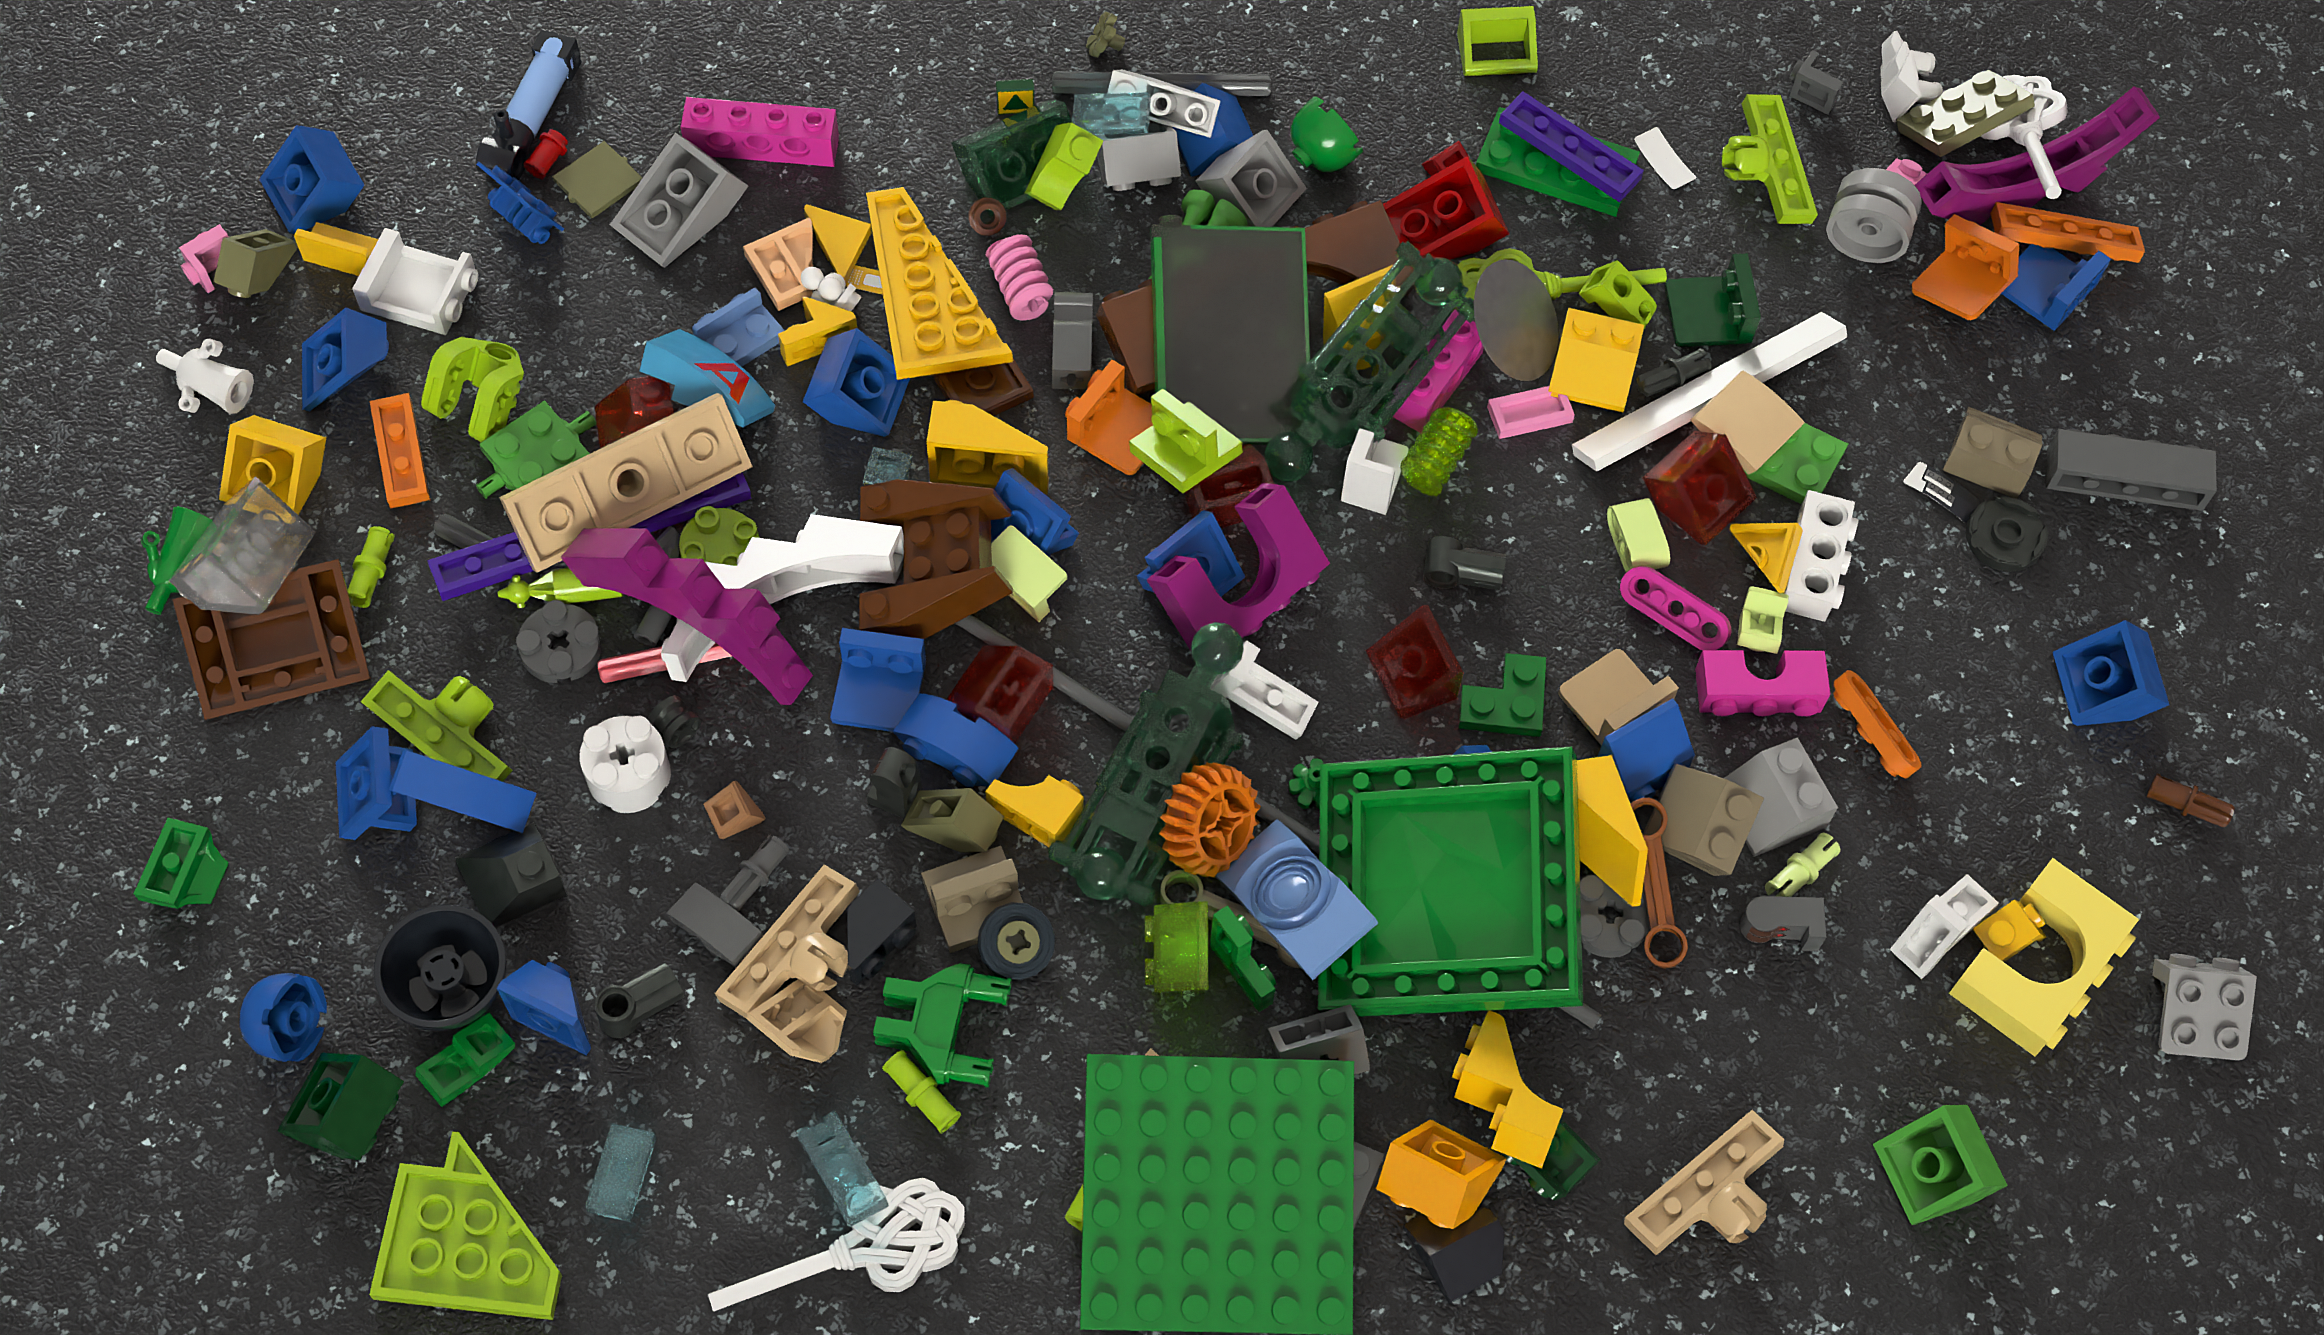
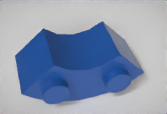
M919 693L893 730V733L904 743L902 747L910 756L918 760H930L952 772L953 777L958 782L970 788L974 786L989 787L994 779L998 780L1019 749L1007 736L981 717L976 722H972L957 710V704L928 694Z

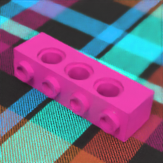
M686 97L680 127L682 137L699 147L710 157L834 167L839 140L836 109Z

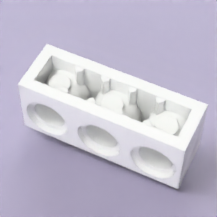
M1810 490L1807 491L1797 519V523L1803 529L1785 590V594L1789 596L1785 612L1825 622L1832 608L1839 609L1845 586L1838 584L1840 574L1846 575L1851 559V552L1845 551L1847 541H1853L1858 525V519L1852 517L1855 502ZM1822 521H1827L1833 526L1826 525ZM1815 554H1820L1826 559H1820ZM1807 587L1814 588L1819 593H1813Z

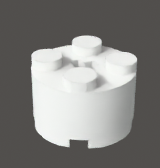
M618 716L609 718L586 730L580 749V765L594 799L611 807L613 811L620 813L638 812L652 806L659 799L658 796L665 786L667 788L671 777V768L662 737L655 727L650 724L649 720L642 716Z

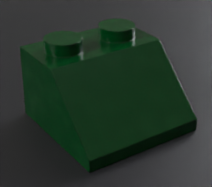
M321 1053L277 1131L338 1158L361 1160L363 1155L368 1153L377 1139L376 1131L385 1115L389 1114L397 1104L399 1098L398 1091L404 1081L364 1055Z

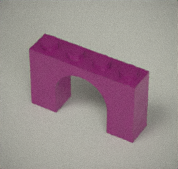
M1262 483L1235 506L1257 545L1260 558L1256 581L1242 598L1231 603L1224 601L1216 592L1196 558L1176 555L1147 579V582L1194 657L1215 662L1230 655L1234 649L1233 646L1244 636H1249L1262 627L1264 619L1271 613L1286 607L1291 602V596L1301 588L1313 584L1319 578V573L1330 564L1284 485Z

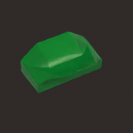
M167 818L134 891L136 898L139 901L179 909L187 904H211L226 872L228 862L214 846L210 830L200 825Z

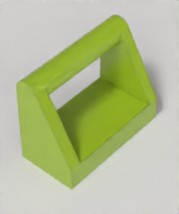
M1534 6L1461 9L1457 36L1464 76L1537 73L1538 60ZM1520 41L1524 43L1525 59L1472 61L1471 44Z

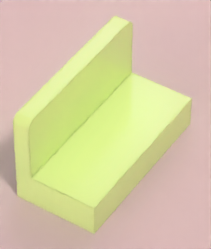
M1010 525L991 543L992 566H995L1013 587V593L1009 596L1034 619L1040 622L1050 612L1047 599L1067 580V574L1019 530Z

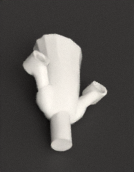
M205 339L200 349H192L183 357L166 349H161L156 356L157 363L176 371L177 385L182 391L179 407L181 410L191 413L197 412L200 405V400L194 397V391L210 399L229 414L238 413L244 408L252 393L254 384L253 374L248 370L237 369L207 359L210 355L219 356L223 348V344L220 341Z

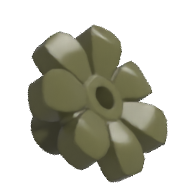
M1106 11L1101 14L1099 23L1094 27V35L1089 36L1086 48H1089V55L1098 58L1107 46L1117 51L1122 49L1125 38L1116 34V28L1113 27L1117 20L1116 15Z

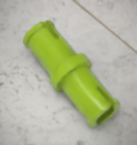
M379 526L370 527L361 555L356 556L352 567L355 571L348 587L351 605L355 607L367 608L370 606L377 581L383 578L387 568L384 562L391 543L395 538L394 534H389L390 531L386 528Z
M904 1050L894 1054L884 1064L883 1071L888 1073L906 1093V1101L911 1107L917 1106L936 1126L939 1133L947 1131L961 1117V1113L956 1111L936 1088L938 1084L932 1076L926 1077L907 1057Z

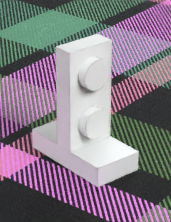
M1246 640L1219 665L1202 699L1216 707L1227 697L1295 740L1303 734L1318 701L1256 664L1254 661L1260 648Z
M1966 874L1941 897L1938 895L1933 897L1890 950L1922 979L1935 967L1945 953L1986 918L1999 902Z

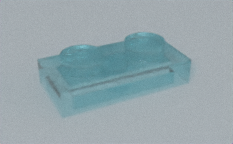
M1149 93L1074 94L1072 123L1093 135L1148 133L1151 104Z
M611 1124L585 1205L588 1213L631 1222L656 1142L655 1133Z

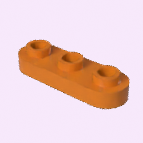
M1847 670L1834 681L1835 691L1833 692L1836 701L1842 708L1852 713L1858 722L1856 727L1860 735L1867 742L1874 744L1882 755L1880 762L1885 770L1894 777L1899 775L1903 778H1909L1921 768V761L1916 752L1862 678L1850 670Z

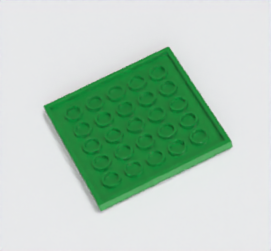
M1087 1054L1079 1330L1353 1335L1354 1061Z

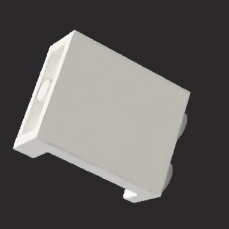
M384 228L352 289L361 311L446 335L452 323L459 320L463 308L462 303L466 295L475 289L478 281V271L475 269L472 256L469 253L462 252L457 261L408 247L403 244L398 231Z

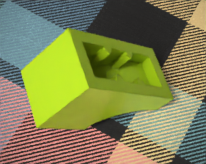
M1073 123L1056 125L1025 194L1055 210H1062L1074 187L1085 175H1088L1104 140Z

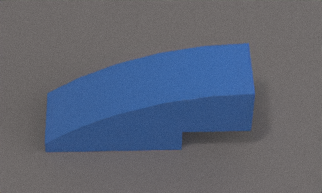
M404 749L389 788L391 791L521 833L524 831L537 794L536 792Z

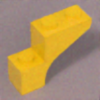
M1488 1010L1482 1026L1474 1023L1465 1044V1048L1471 1050L1469 1056L1461 1053L1455 1066L1452 1078L1459 1080L1454 1098L1494 1113L1489 1128L1497 1131L1491 1149L1542 1169L1564 1109L1539 1098L1524 1084L1519 1074L1505 1020L1500 1014Z

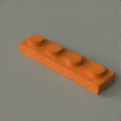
M2000 202L1995 203L1990 213L1995 233L2006 236L2015 242L2039 245L2043 248L2068 250L2082 255H2095L2098 251H2101L2113 260L2136 263L2140 262L2145 253L2139 227Z

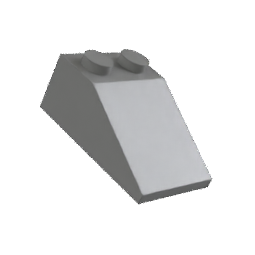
M675 132L610 223V226L665 268L727 217L748 185L699 147Z

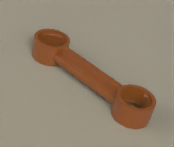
M1640 798L1631 803L1633 811L1643 805H1651L1659 810L1662 817L1661 826L1655 834L1649 836L1642 834L1648 848L1643 888L1650 931L1644 942V951L1648 960L1655 966L1672 968L1680 964L1685 958L1688 943L1684 933L1676 927L1661 837L1667 827V813L1663 805L1657 800ZM1657 932H1672L1679 938L1682 948L1680 954L1674 960L1661 962L1652 955L1649 949L1650 942Z

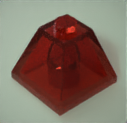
M653 376L628 379L596 404L595 414L600 449L676 413L674 401L671 400L673 394L671 384Z

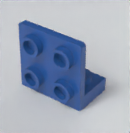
M2031 244L2019 256L2018 277L2001 294L2055 331L2098 285L2111 258L2098 251L2088 262L2082 259L2076 265L2053 248H2043L2039 245Z
M842 628L839 641L842 664L830 715L831 722L833 724L893 732L920 693L926 665L924 639Z

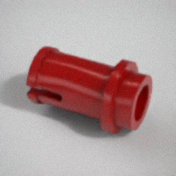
M553 129L540 135L541 142L528 160L524 162V168L531 175L539 179H544L545 174L559 155L563 156L567 152V139Z

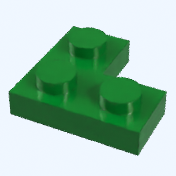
M1506 653L1503 663L1502 689L1463 685L1460 697L1458 728L1540 737L1543 727L1546 657Z
M1227 905L1213 914L1210 947L1257 1011L1261 1012L1273 1004L1276 981L1270 970L1264 964L1258 966L1250 955L1252 937L1254 936L1251 926L1241 914L1235 916Z

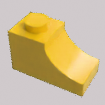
M1050 775L1043 782L1031 786H1013L994 779L985 791L986 801L1004 816V820L1054 851L1058 849L1084 813V796L1081 795L1080 790L1067 780L1058 781Z

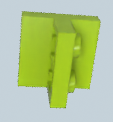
M1164 389L1151 396V420L1153 426L1129 441L1130 452L1182 493H1185L1243 453L1242 441L1192 403L1187 402L1183 404Z

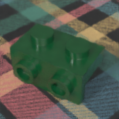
M1560 1118L1542 1169L1499 1152L1502 1156L1506 1157L1509 1163L1515 1166L1519 1164L1530 1176L1528 1179L1529 1184L1539 1195L1544 1198L1550 1197L1554 1201L1565 1197L1601 1160L1562 1118ZM1497 1131L1492 1135L1494 1139Z

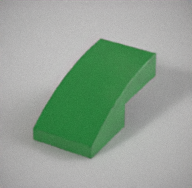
M488 1013L453 1035L452 1045L417 1066L416 1077L438 1104L443 1107L499 1064L515 1048V1042L492 1015Z

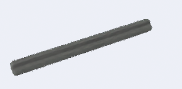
M1056 71L1052 75V89L1056 94H1107L1113 72ZM1133 72L1190 91H1194L1199 85L1205 83L1234 96H1268L1271 92V77L1268 74Z

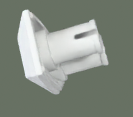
M1894 31L1882 44L1881 95L1892 121L1897 122L1896 119L1903 116L1915 102L1925 104L1943 93L1942 85L1938 82L1922 81L1918 77V74L1929 76V73L1933 72L1935 67L1934 54L1909 50L1907 42H1903L1898 31Z

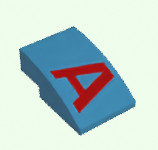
M678 329L646 342L639 371L674 384L675 387L671 400L691 406L719 393L725 400L734 424L741 427L747 426L774 412L775 404L757 381L736 361L701 338Z

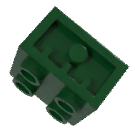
M1748 253L1733 254L1728 269L1723 270L1722 276L1666 280L1665 292L1675 345L1677 347L1752 343L1761 315Z

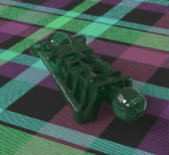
M1408 240L1405 243L1402 242L1395 249V256L1398 260L1365 300L1359 301L1313 359L1307 362L1303 361L1297 368V375L1304 382L1292 401L1289 411L1303 423L1294 433L1284 432L1277 434L1266 446L1264 461L1266 468L1272 476L1286 482L1302 479L1312 467V447L1320 438L1331 448L1339 449L1354 443L1359 428L1374 433L1373 443L1376 441L1379 443L1385 437V426L1432 369L1434 360L1466 320L1469 323L1475 322L1474 300L1471 297L1467 298L1465 296L1469 289L1463 284L1462 272L1456 263L1447 258H1434L1430 253H1427L1422 258L1419 255L1421 252ZM1405 266L1413 268L1397 287L1391 284ZM1413 283H1415V291L1422 301L1432 306L1441 307L1425 326L1399 303ZM1383 294L1385 300L1381 306L1375 305L1374 303ZM1457 307L1459 315L1444 332L1440 324ZM1366 319L1367 323L1363 327H1360V325ZM1377 331L1383 339L1372 350L1365 344ZM1430 339L1438 340L1428 352L1425 346ZM1348 341L1347 347H1346L1345 349L1342 348V347L1345 345V343ZM1389 344L1402 353L1391 367L1385 363L1381 355ZM1359 359L1365 360L1371 365L1372 375L1369 379L1363 378L1358 374L1356 365ZM1413 360H1416V364L1410 370L1408 366ZM1395 382H1400V384L1392 392L1391 387L1395 384ZM1334 388L1340 389L1346 394L1347 404L1345 408H1339L1332 402L1331 393ZM1377 404H1383L1375 415L1371 413Z
M1221 622L1209 623L1201 627L1194 635L1191 644V654L1196 664L1188 678L1168 669L1157 693L1150 689L1141 692L1138 699L1140 708L1095 782L1097 787L1064 842L1056 840L1055 843L1053 842L1050 845L1048 858L1064 867L1069 865L1068 875L1076 878L1079 889L1089 898L1107 900L1114 897L1122 901L1128 895V899L1144 907L1151 905L1156 896V893H1154L1155 888L1151 887L1169 856V853L1162 849L1163 845L1160 847L1156 844L1161 838L1159 832L1165 827V822L1160 816L1164 815L1167 811L1168 805L1164 800L1171 799L1173 795L1172 785L1181 784L1182 773H1190L1194 765H1205L1204 761L1213 745L1216 747L1207 763L1215 762L1225 765L1232 751L1236 752L1242 748L1245 739H1243L1242 734L1235 731L1229 700L1211 690L1217 675L1233 670L1242 659L1244 652L1243 639L1239 632L1231 625ZM1177 714L1188 715L1189 723L1183 731L1172 732L1169 730V723L1173 716ZM1156 752H1169L1170 760L1165 768L1161 770L1150 768L1151 757ZM1141 775H1143V777H1142V779L1140 780V782H1139V784H1138V786H1137V788H1136V790H1135L1133 796L1130 795V793H1131L1132 789L1134 788L1135 784L1137 783L1139 777H1140ZM1153 781L1167 787L1157 807L1142 801ZM1105 794L1106 796L1104 797L1103 801L1101 802V804H1100V806H1099L1097 812L1094 813V810L1096 809V807H1097V805L1099 804L1101 798H1102L1103 795ZM1089 820L1091 824L1077 852H1075L1073 846ZM1109 828L1137 842L1127 863L1116 850L1108 847H1096L1104 830ZM1148 853L1156 854L1157 856L1143 880L1135 882L1134 880Z

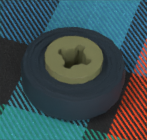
M1011 902L995 908L985 917L979 929L978 949L983 962L992 972L1006 979L1023 980L1035 976L1047 966L1054 953L1055 934L1051 922L1041 910L1027 903Z

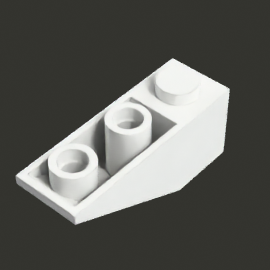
M1120 69L1113 70L1104 107L1211 138L1221 101L1158 79Z

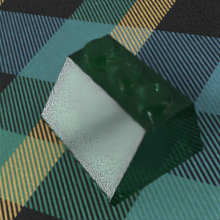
M1050 99L953 141L951 144L964 178L977 198H994L1007 210L1033 198L1025 194V191L1056 125L1072 123L1065 102ZM986 209L988 215L993 216L992 210Z

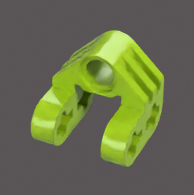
M459 337L443 344L435 352L430 363L421 400L422 408L440 419L446 418L458 403L463 382L470 380L479 389L468 432L469 436L483 442L506 426L510 409L516 406V394L519 393L521 387L519 381L523 379L524 375L517 351L506 344Z

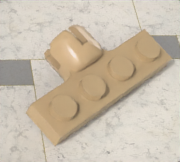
M823 865L715 992L718 1000L747 1018L749 1012L770 999L789 978H797L817 991H826L835 987L837 982L826 976V972L829 970L843 978L848 968V952L845 950L844 945L827 936L826 933L859 894L860 891L856 883L828 866Z
M1751 1110L1625 1217L1624 1225L1655 1255L1666 1248L1692 1224L1700 1220L1709 1222L1729 1243H1740L1748 1238L1744 1233L1746 1228L1754 1233L1765 1220L1767 1204L1745 1184V1179L1783 1148L1784 1138Z

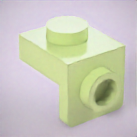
M1749 587L1739 619L1737 645L1747 647L1756 652L1766 651L1777 654L1782 640L1783 617L1788 605L1789 596L1785 593H1778L1759 587Z

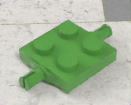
M543 401L480 443L481 451L493 464L495 473L479 484H476L478 491L485 499L503 486L513 491L589 455L590 453L580 443L578 436L591 427L596 426V420L589 411H585L584 414L568 423L558 417L547 402Z

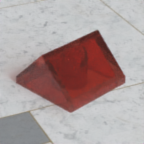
M1428 605L1419 607L1366 650L1400 718L1406 719L1457 699L1464 672Z

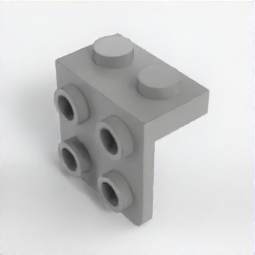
M2170 954L2169 960L2154 959L2152 976L2166 984L2158 1043L2159 1048L2167 1054L2230 1060L2244 1059L2248 1052L2257 976L2239 967V961L2227 958H2213L2212 964L2196 963V957L2184 954Z

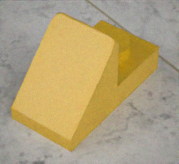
M803 297L807 323L792 325L786 331L778 333L781 355L787 367L822 354L828 338L857 328L854 313L824 302Z

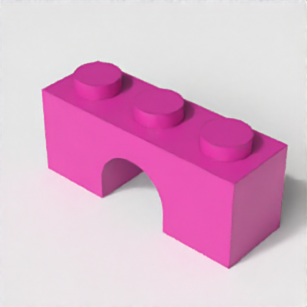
M1703 650L1695 668L1699 711L1712 712L1716 716H1729L1734 713H1754L1757 716H1770L1775 713H1794L1797 716H1811L1822 712L1830 696L1825 651H1784L1776 667L1777 678L1771 680L1757 678L1748 671L1745 665L1744 650Z

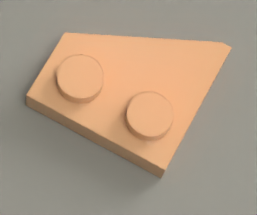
M810 218L743 246L745 257L778 311L802 301L803 297H811L813 290L805 288L801 283L802 271L807 267H813V227Z

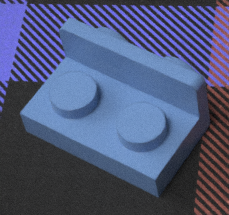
M756 288L749 290L745 294L736 295L727 305L714 313L704 315L692 327L694 336L715 346L736 361L741 367L779 344L778 333L785 331L762 305L761 293Z

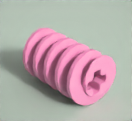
M1020 234L993 243L987 249L985 255L989 260L990 267L994 271V277L999 283V289L1004 294V300L1009 306L1011 316L1020 321L1038 318L1047 310V301L1053 295V288L1048 284V277L1042 271L1043 265L1037 259V252L1032 247L1031 238Z

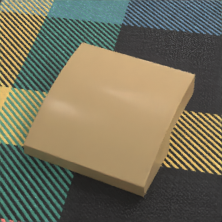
M1744 370L1740 371L1690 419L1715 449L1724 446L1748 475L1757 471L1805 423L1775 392Z

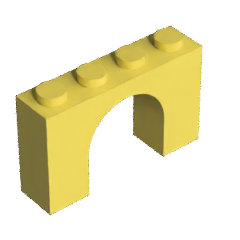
M2054 858L2047 864L2019 902L2024 907L2031 903L2045 923L2058 932L2065 940L2073 959L2071 978L2054 984H2044L2029 980L1983 948L1949 992L1951 996L2034 1057L2045 1045L2053 1050L2068 1030L2062 1025L2068 1014L2076 1019L2091 999L2085 994L2086 990L2091 984L2099 988L2114 968L2107 962L2114 953L2121 958L2136 939L2130 931L2139 921L2137 917Z

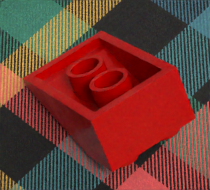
M1468 156L1383 203L1412 270L1476 253L1509 235V231L1483 174Z

